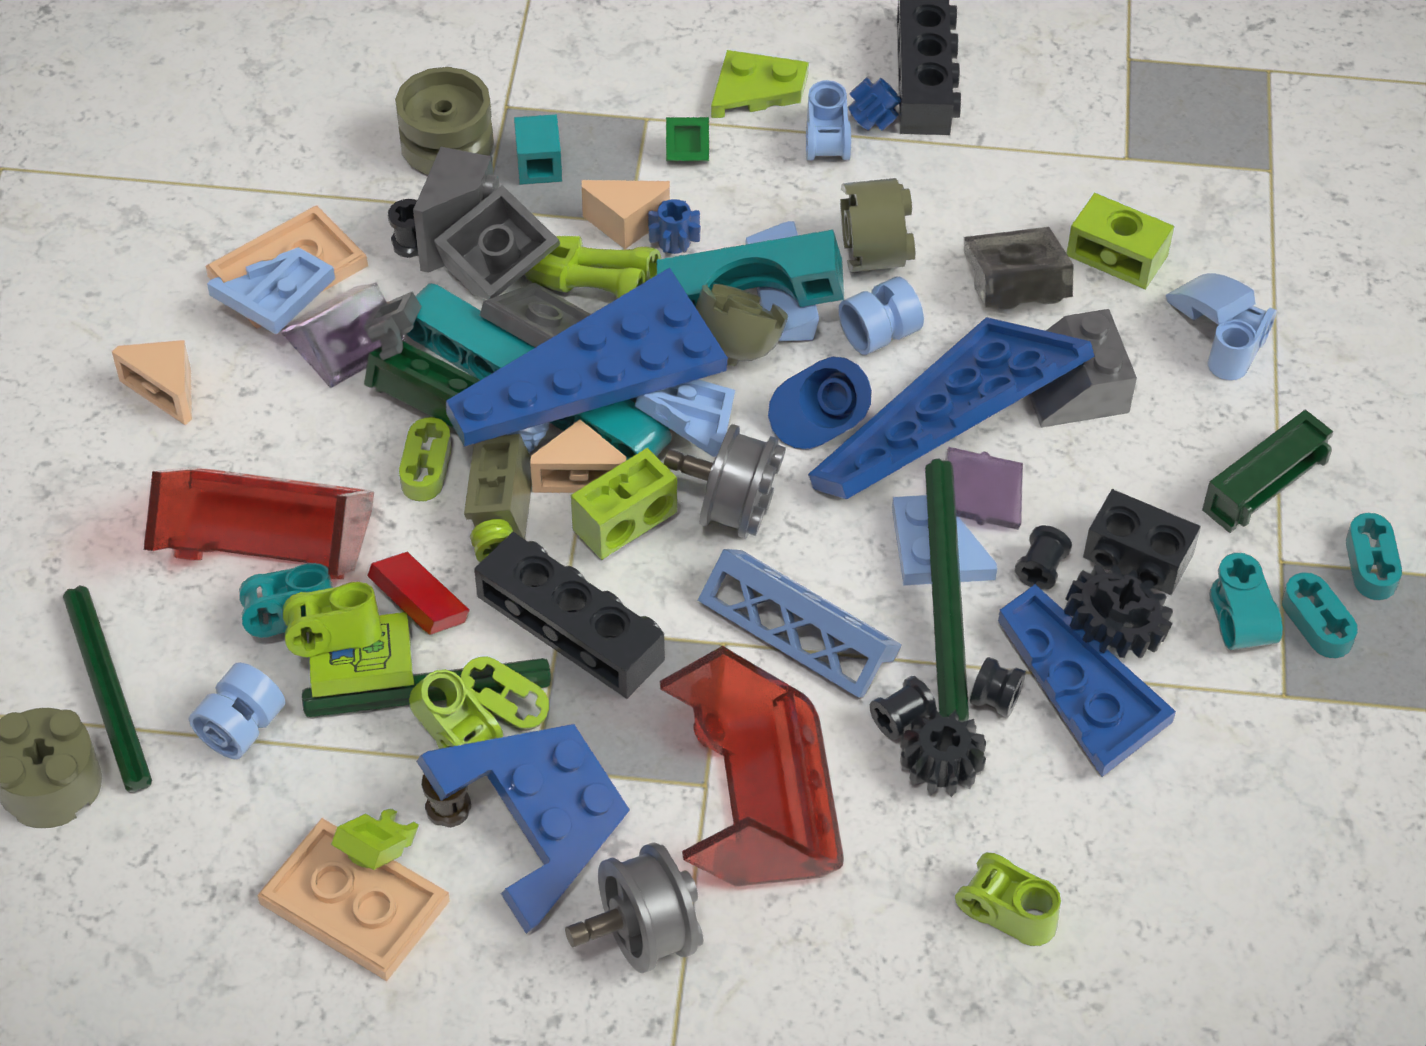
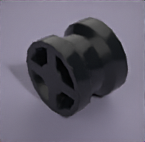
M987 657L976 677L970 696V703L978 707L985 704L996 708L999 715L1008 718L1020 695L1026 671L1017 667L1011 670L1000 667L998 660Z

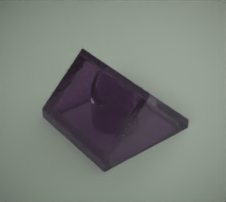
M377 283L358 285L290 321L281 329V334L324 382L332 388L366 369L369 353L382 346L380 340L372 343L364 329V325L373 308L386 303V300ZM402 336L401 340L406 342L405 337Z

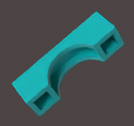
M833 229L657 260V275L670 267L695 308L702 286L705 284L710 291L714 284H721L741 290L755 287L778 288L790 294L800 307L844 300L842 257Z

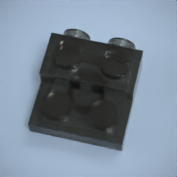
M1050 227L964 237V254L974 270V288L985 308L1012 309L1020 303L1028 302L1054 304L1060 302L1063 298L1073 297L1074 264Z

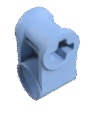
M819 81L809 89L806 124L807 160H814L815 156H841L843 160H850L851 125L850 121H848L847 93L845 88L835 81Z
M1252 306L1218 325L1208 359L1209 370L1215 376L1225 380H1238L1244 377L1259 348L1263 347L1268 338L1277 310L1270 307L1265 311Z

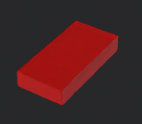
M408 551L371 563L367 576L429 635L465 623L470 609Z

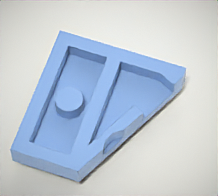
M297 247L279 254L273 260L260 261L246 266L247 274L225 283H223L219 276L211 279L207 285L211 297L277 334L335 279L333 266Z
M697 379L638 396L635 407L711 456L716 457L727 433L735 390Z
M927 495L893 497L892 513L903 586L932 584ZM956 514L961 582L996 580V562Z

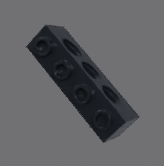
M898 0V95L901 103H899V134L950 135L952 118H960L961 92H953V88L959 87L960 65L959 63L952 62V59H957L958 34L951 33V30H956L957 5H949V0Z
M512 532L474 568L476 592L479 599L626 699L665 661L664 632L654 620L647 616L640 617L625 607L615 594L610 591H601L586 581L576 568L569 565L564 566L550 557L546 550L537 542H528ZM606 636H616L614 638H606Z

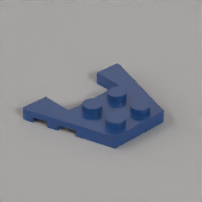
M575 724L427 751L416 761L441 801L478 779L487 776L544 864L542 867L505 888L501 893L526 934L541 922L630 811Z

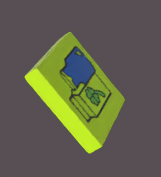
M401 612L379 615L382 635L377 642L370 646L338 650L310 657L312 696L321 697L414 685L407 614ZM309 632V644L312 643L311 632Z

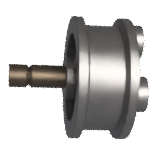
M731 424L713 463L690 455L684 456L681 452L668 449L664 465L668 469L680 470L681 473L707 481L699 524L708 526L711 521L734 527L738 529V537L746 539L749 534L757 535L763 515L767 514L774 493V488L771 486L775 474H778L786 447L778 445V438L770 436L767 442L740 434V426Z
M655 842L644 845L640 849L639 856L627 861L620 862L613 857L603 860L598 868V885L604 913L585 919L584 922L580 921L565 927L566 937L571 947L587 943L589 939L594 940L612 933L627 961L640 973L653 970L657 959L672 953H676L680 957L690 956L697 951L698 946L703 945L704 941L692 903L698 899L695 882L687 870L679 871L667 848Z

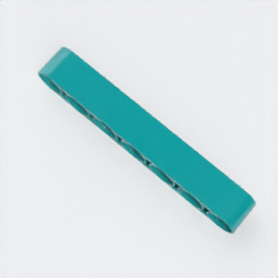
M429 283L416 295L421 309L413 323V329L406 335L479 380L484 379L535 348L481 317V310L434 283ZM630 399L549 422L560 430L565 431L580 419L625 455L626 460L646 448L657 457L672 439L668 427L635 407V402Z

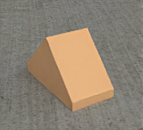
M582 180L581 185L583 217L624 249L649 233V211L658 212L662 201L670 200V181Z
M184 340L117 346L112 351L120 382L182 424L186 425L192 420L191 367Z
M579 419L531 455L532 492L575 493L625 462L626 456Z

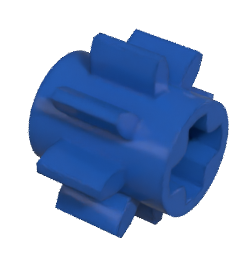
M866 77L849 93L854 101L848 106V109L855 120L866 130H870L874 125H877L883 131L899 116V113L894 108L901 103L900 97L882 78H879L873 84Z
M671 199L662 201L658 212L649 211L648 213L649 242H658L659 247L664 253L678 254L687 252L691 241L700 242V211H691L690 206L684 200Z

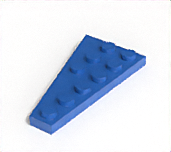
M669 267L446 401V412L465 447L727 371L728 357Z
M986 317L808 474L813 489L843 499H849L1095 357L1091 341Z

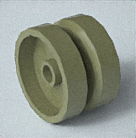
M452 67L430 68L412 75L400 86L395 98L402 156L411 167L429 175L440 147L490 156L494 145L491 101L488 87L478 76L464 69Z

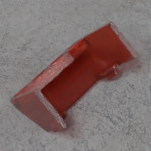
M188 467L152 471L143 550L156 551L170 548L174 549L173 557L186 560H203V552L220 551L303 562L306 564L317 563L328 568V575H330L331 579H344L345 573L355 571L373 509L374 491L206 468Z
M724 646L715 649L660 680V690L693 708L695 719L693 729L698 741L703 746L724 756L733 825L683 850V860L738 887L823 878L839 870L843 866L844 855L821 723L817 710L811 700L801 691Z

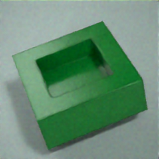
M666 117V161H709V117Z

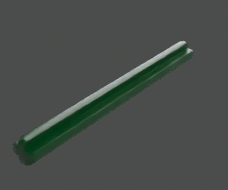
M937 458L926 465L925 478L939 714L942 717H949L956 709L959 715L958 721L964 722L969 719L954 470L953 464L950 461H942L940 458Z

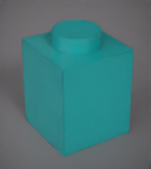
M557 114L514 117L519 185L562 182L561 147Z

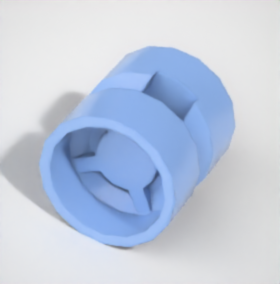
M902 277L889 279L874 286L871 293L868 291L860 292L839 304V318L843 331L850 344L862 355H867L887 346L891 341V337L894 340H900L921 330L924 323L923 309L919 298L912 286Z
M241 662L235 663L215 687L217 694H208L189 717L190 726L196 735L214 751L231 759H240L258 738V728H266L285 705L284 695L268 676L253 666Z

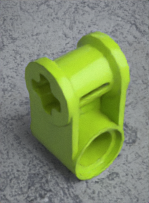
M350 582L339 587L312 592H300L288 598L283 605V620L288 626L285 631V644L289 651L300 657H313L349 648H364L377 642L382 635L375 593L372 586L367 583ZM301 606H305L306 616L301 617ZM306 632H311L312 643L310 644L307 643Z
M446 669L436 670L428 674L411 691L409 698L410 709L436 741L439 749L503 737V731L497 720L479 703L456 673ZM428 687L440 688L447 697L445 708L437 707L430 701ZM473 731L475 735L465 742L464 738Z
M989 852L983 853L976 863L978 871L968 886L960 887L955 895V901L959 908L974 920L989 924L1016 938L1023 944L1041 946L1048 943L1056 934L1061 906V897L1056 886L1048 880L1041 879L1017 867L1001 855ZM1037 909L1045 914L1033 915L1026 912V910Z

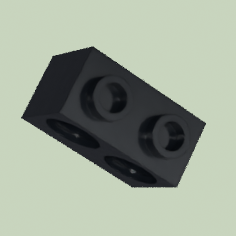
M1111 489L1088 530L1083 558L1094 562L1106 570H1111L1113 565H1117L1123 575H1128L1134 570L1137 572V579L1141 580V583L1151 580L1154 582L1152 589H1157L1172 596L1194 555L1201 526Z

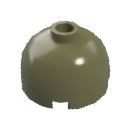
M705 284L700 291L696 309L728 357L727 365L736 366L738 360L753 361L759 359L775 348L788 320V315L783 309L773 304L771 310L768 311L759 304L761 297L721 284H714L710 291Z

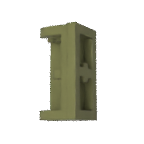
M520 434L503 435L474 444L464 515L466 520H472L475 527L491 519L505 520L511 525L514 533L525 539L532 487L531 457Z

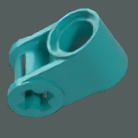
M1245 553L1226 555L1221 560L1218 568L1219 578L1213 582L1209 592L1210 601L1218 618L1225 646L1229 650L1279 643L1283 634L1282 618L1277 604L1273 601L1260 563L1251 555Z
M307 563L291 569L266 574H255L248 577L239 588V600L244 607L242 611V625L245 631L259 638H268L285 633L288 626L283 620V605L286 600L300 592L333 588L328 568L322 564ZM258 587H261V588H262V596H263V597L258 598V595H257V588H258ZM301 606V617L306 616L305 606ZM263 614H268V624H264Z

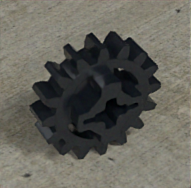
M1095 565L1091 574L1082 570L1077 580H1073L1065 598L1068 602L1064 613L1073 616L1070 623L1071 629H1083L1085 631L1082 638L1085 643L1093 640L1100 643V652L1105 653L1109 648H1115L1118 656L1125 658L1128 650H1131L1138 658H1143L1147 649L1155 653L1161 642H1164L1173 624L1169 621L1173 614V609L1163 606L1167 599L1165 594H1154L1151 591L1154 582L1149 580L1141 583V580L1137 579L1136 571L1132 570L1128 575H1123L1119 567L1113 565L1110 572L1106 573L1102 567Z

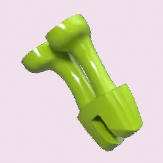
M556 236L560 241V245L524 274L526 279L532 283L552 290L568 293L573 288H598L614 294L618 299L657 275V260L661 259V254L658 249L650 247H636L628 250L583 247L581 236Z

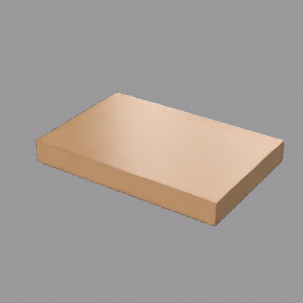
M316 205L205 267L210 280L220 276L223 283L246 275V266L260 261L273 260L279 254L299 247L333 266L335 279L323 290L325 291L366 268L368 262L366 254ZM247 318L256 329L261 327V325Z
M321 818L257 895L259 904L385 981H388L450 902L449 892L395 860L375 870L354 864L346 853L331 845L337 826Z

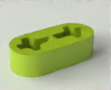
M434 417L422 418L413 423L408 431L399 467L401 490L411 500H431L443 488L451 454V438L449 427L441 419ZM428 437H434L435 439L432 440L430 450H424L423 443L428 441ZM421 468H427L428 475L424 476L423 481H414L419 478Z
M488 656L476 657L464 666L461 674L463 683L488 711L521 730L534 729L545 721L549 712V700L546 693L538 685ZM486 667L492 668L494 670L492 679L504 687L501 695L486 687L481 693L475 692L473 690L475 680L470 677L471 672L474 669L478 672H483ZM512 692L523 699L529 693L534 694L537 697L535 706L541 710L540 714L537 717L528 714L524 720L517 718L515 715L517 714L518 707L506 699L508 693Z

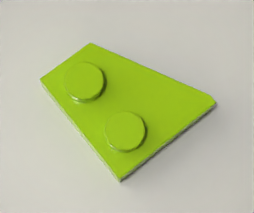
M727 50L711 104V118L725 117V109L748 105L749 112L766 110L768 107L775 105L787 106L801 103L808 77L809 62Z

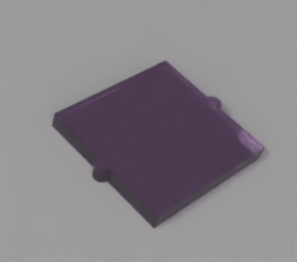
M948 447L945 460L953 464L956 516L975 520L979 525L989 523L1019 530L1022 521L1023 463L993 457L986 451L980 454Z

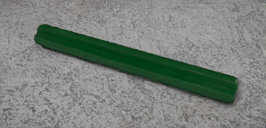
M81 585L75 589H67L63 594V600L125 790L135 793L140 789H147L152 783V778L89 589Z
M540 658L502 663L540 688L550 686L551 674L547 659ZM486 667L483 672H478L474 669L470 674V677L475 680L473 688L475 692L481 693L486 687L496 693H502L504 687L494 682L492 679L494 670L490 667ZM463 668L449 671L456 673L461 678ZM432 672L413 674L414 685L321 697H313L311 687L302 690L303 711L307 717L410 705L411 691ZM428 687V697L431 702L447 700L445 693L440 688Z

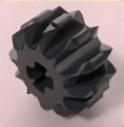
M936 708L929 714V720L916 715L911 723V730H905L901 737L900 747L902 752L900 764L902 770L910 771L909 779L912 786L924 782L928 783L927 790L930 796L937 790V787H944L951 797L957 792L958 785L970 789L975 783L976 775H980L981 771L985 768L986 757L984 753L986 740L984 735L976 733L977 726L974 719L959 722V715L956 709L949 717H942Z

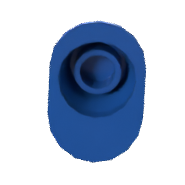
M832 356L820 360L788 378L776 388L769 401L768 418L773 432L782 442L793 448L811 449L823 445L850 430L865 418L870 408L872 389L868 377L860 366L844 357Z

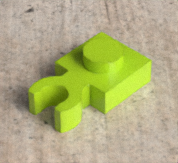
M394 809L383 810L379 820L365 813L338 826L331 845L346 853L354 864L375 870L402 856L404 848L412 845L419 824L411 822L408 825H402L394 822L397 811Z

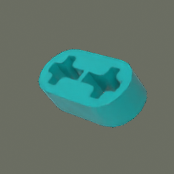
M1369 512L1359 514L1352 520L1346 536V548L1354 585L1363 596L1369 599H1388L1394 595L1402 576V566L1393 527L1385 517L1379 514ZM1362 533H1370V537L1377 540L1375 547H1371L1368 535ZM1373 565L1377 566L1379 577L1385 580H1378L1375 573H1370Z
M1306 572L1292 576L1288 580L1282 596V606L1286 614L1318 654L1335 659L1347 655L1352 649L1358 633V625L1353 616L1327 582L1320 576ZM1300 592L1304 597L1299 599L1297 594ZM1313 596L1315 598L1314 602L1312 603L1307 597ZM1326 627L1331 632V634L1326 635L1324 633ZM1340 632V633H1342V637L1339 638V637H1338L1336 634H1334V633Z

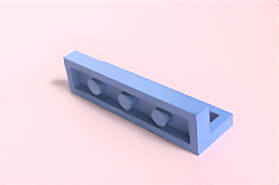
M723 549L697 600L858 698L865 696L881 664L893 662L902 646L899 642L743 550ZM726 574L740 581L745 601L728 605L715 597ZM752 589L761 593L763 596L754 598ZM770 600L780 605L785 623L784 626L771 630L761 624L757 604ZM747 608L749 617L738 610ZM792 613L803 618L804 620L795 622ZM810 624L818 627L821 630L826 650L812 654L803 650L797 628ZM787 632L789 641L778 634ZM833 637L844 644L835 647ZM853 648L869 658L857 681L842 673L837 653ZM828 656L830 665L818 658Z

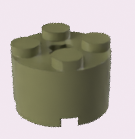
M896 178L842 183L841 191L849 195V198L840 199L844 249L853 248V257H855L854 260H847L849 271L860 272L905 267L906 260H915L913 233H907L905 216L912 215L910 189H904L903 184H899Z
M35 708L21 713H8L0 719V803L6 811L15 816L18 822L28 827L54 828L65 825L77 818L75 813L87 803L91 806L100 792L102 773L89 733L76 712L67 709Z

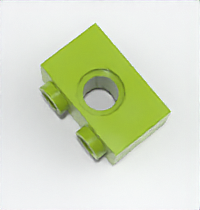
M1094 192L1071 225L1066 256L1146 290L1168 257L1175 226Z

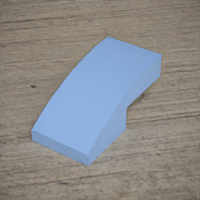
M1216 273L1202 274L1166 294L1167 302L1192 320L1205 315L1218 325L1256 304L1253 289L1233 278Z

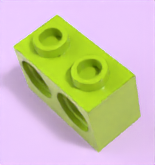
M648 448L644 449L571 494L573 531L603 560L677 513V477Z

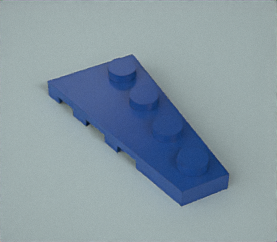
M1034 584L1000 609L998 622L1101 777H1103L1172 724L1176 711L1109 650L1105 653L1100 652V643L1093 640L1085 643L1082 640L1085 631L1083 629H1071L1072 617L1065 614L1064 610Z

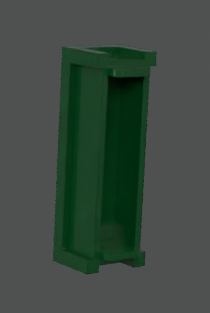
M402 341V352L385 360H382L380 357L382 346L369 353L364 380L365 386L369 388L375 387L377 392H385L434 418L441 419L451 427L453 425L447 416L446 401L480 381Z
M1306 409L1209 481L1202 511L1229 533L1234 531L1238 524L1243 527L1247 526L1251 514L1316 464L1324 466L1328 463L1332 452L1328 440L1332 437L1334 431Z

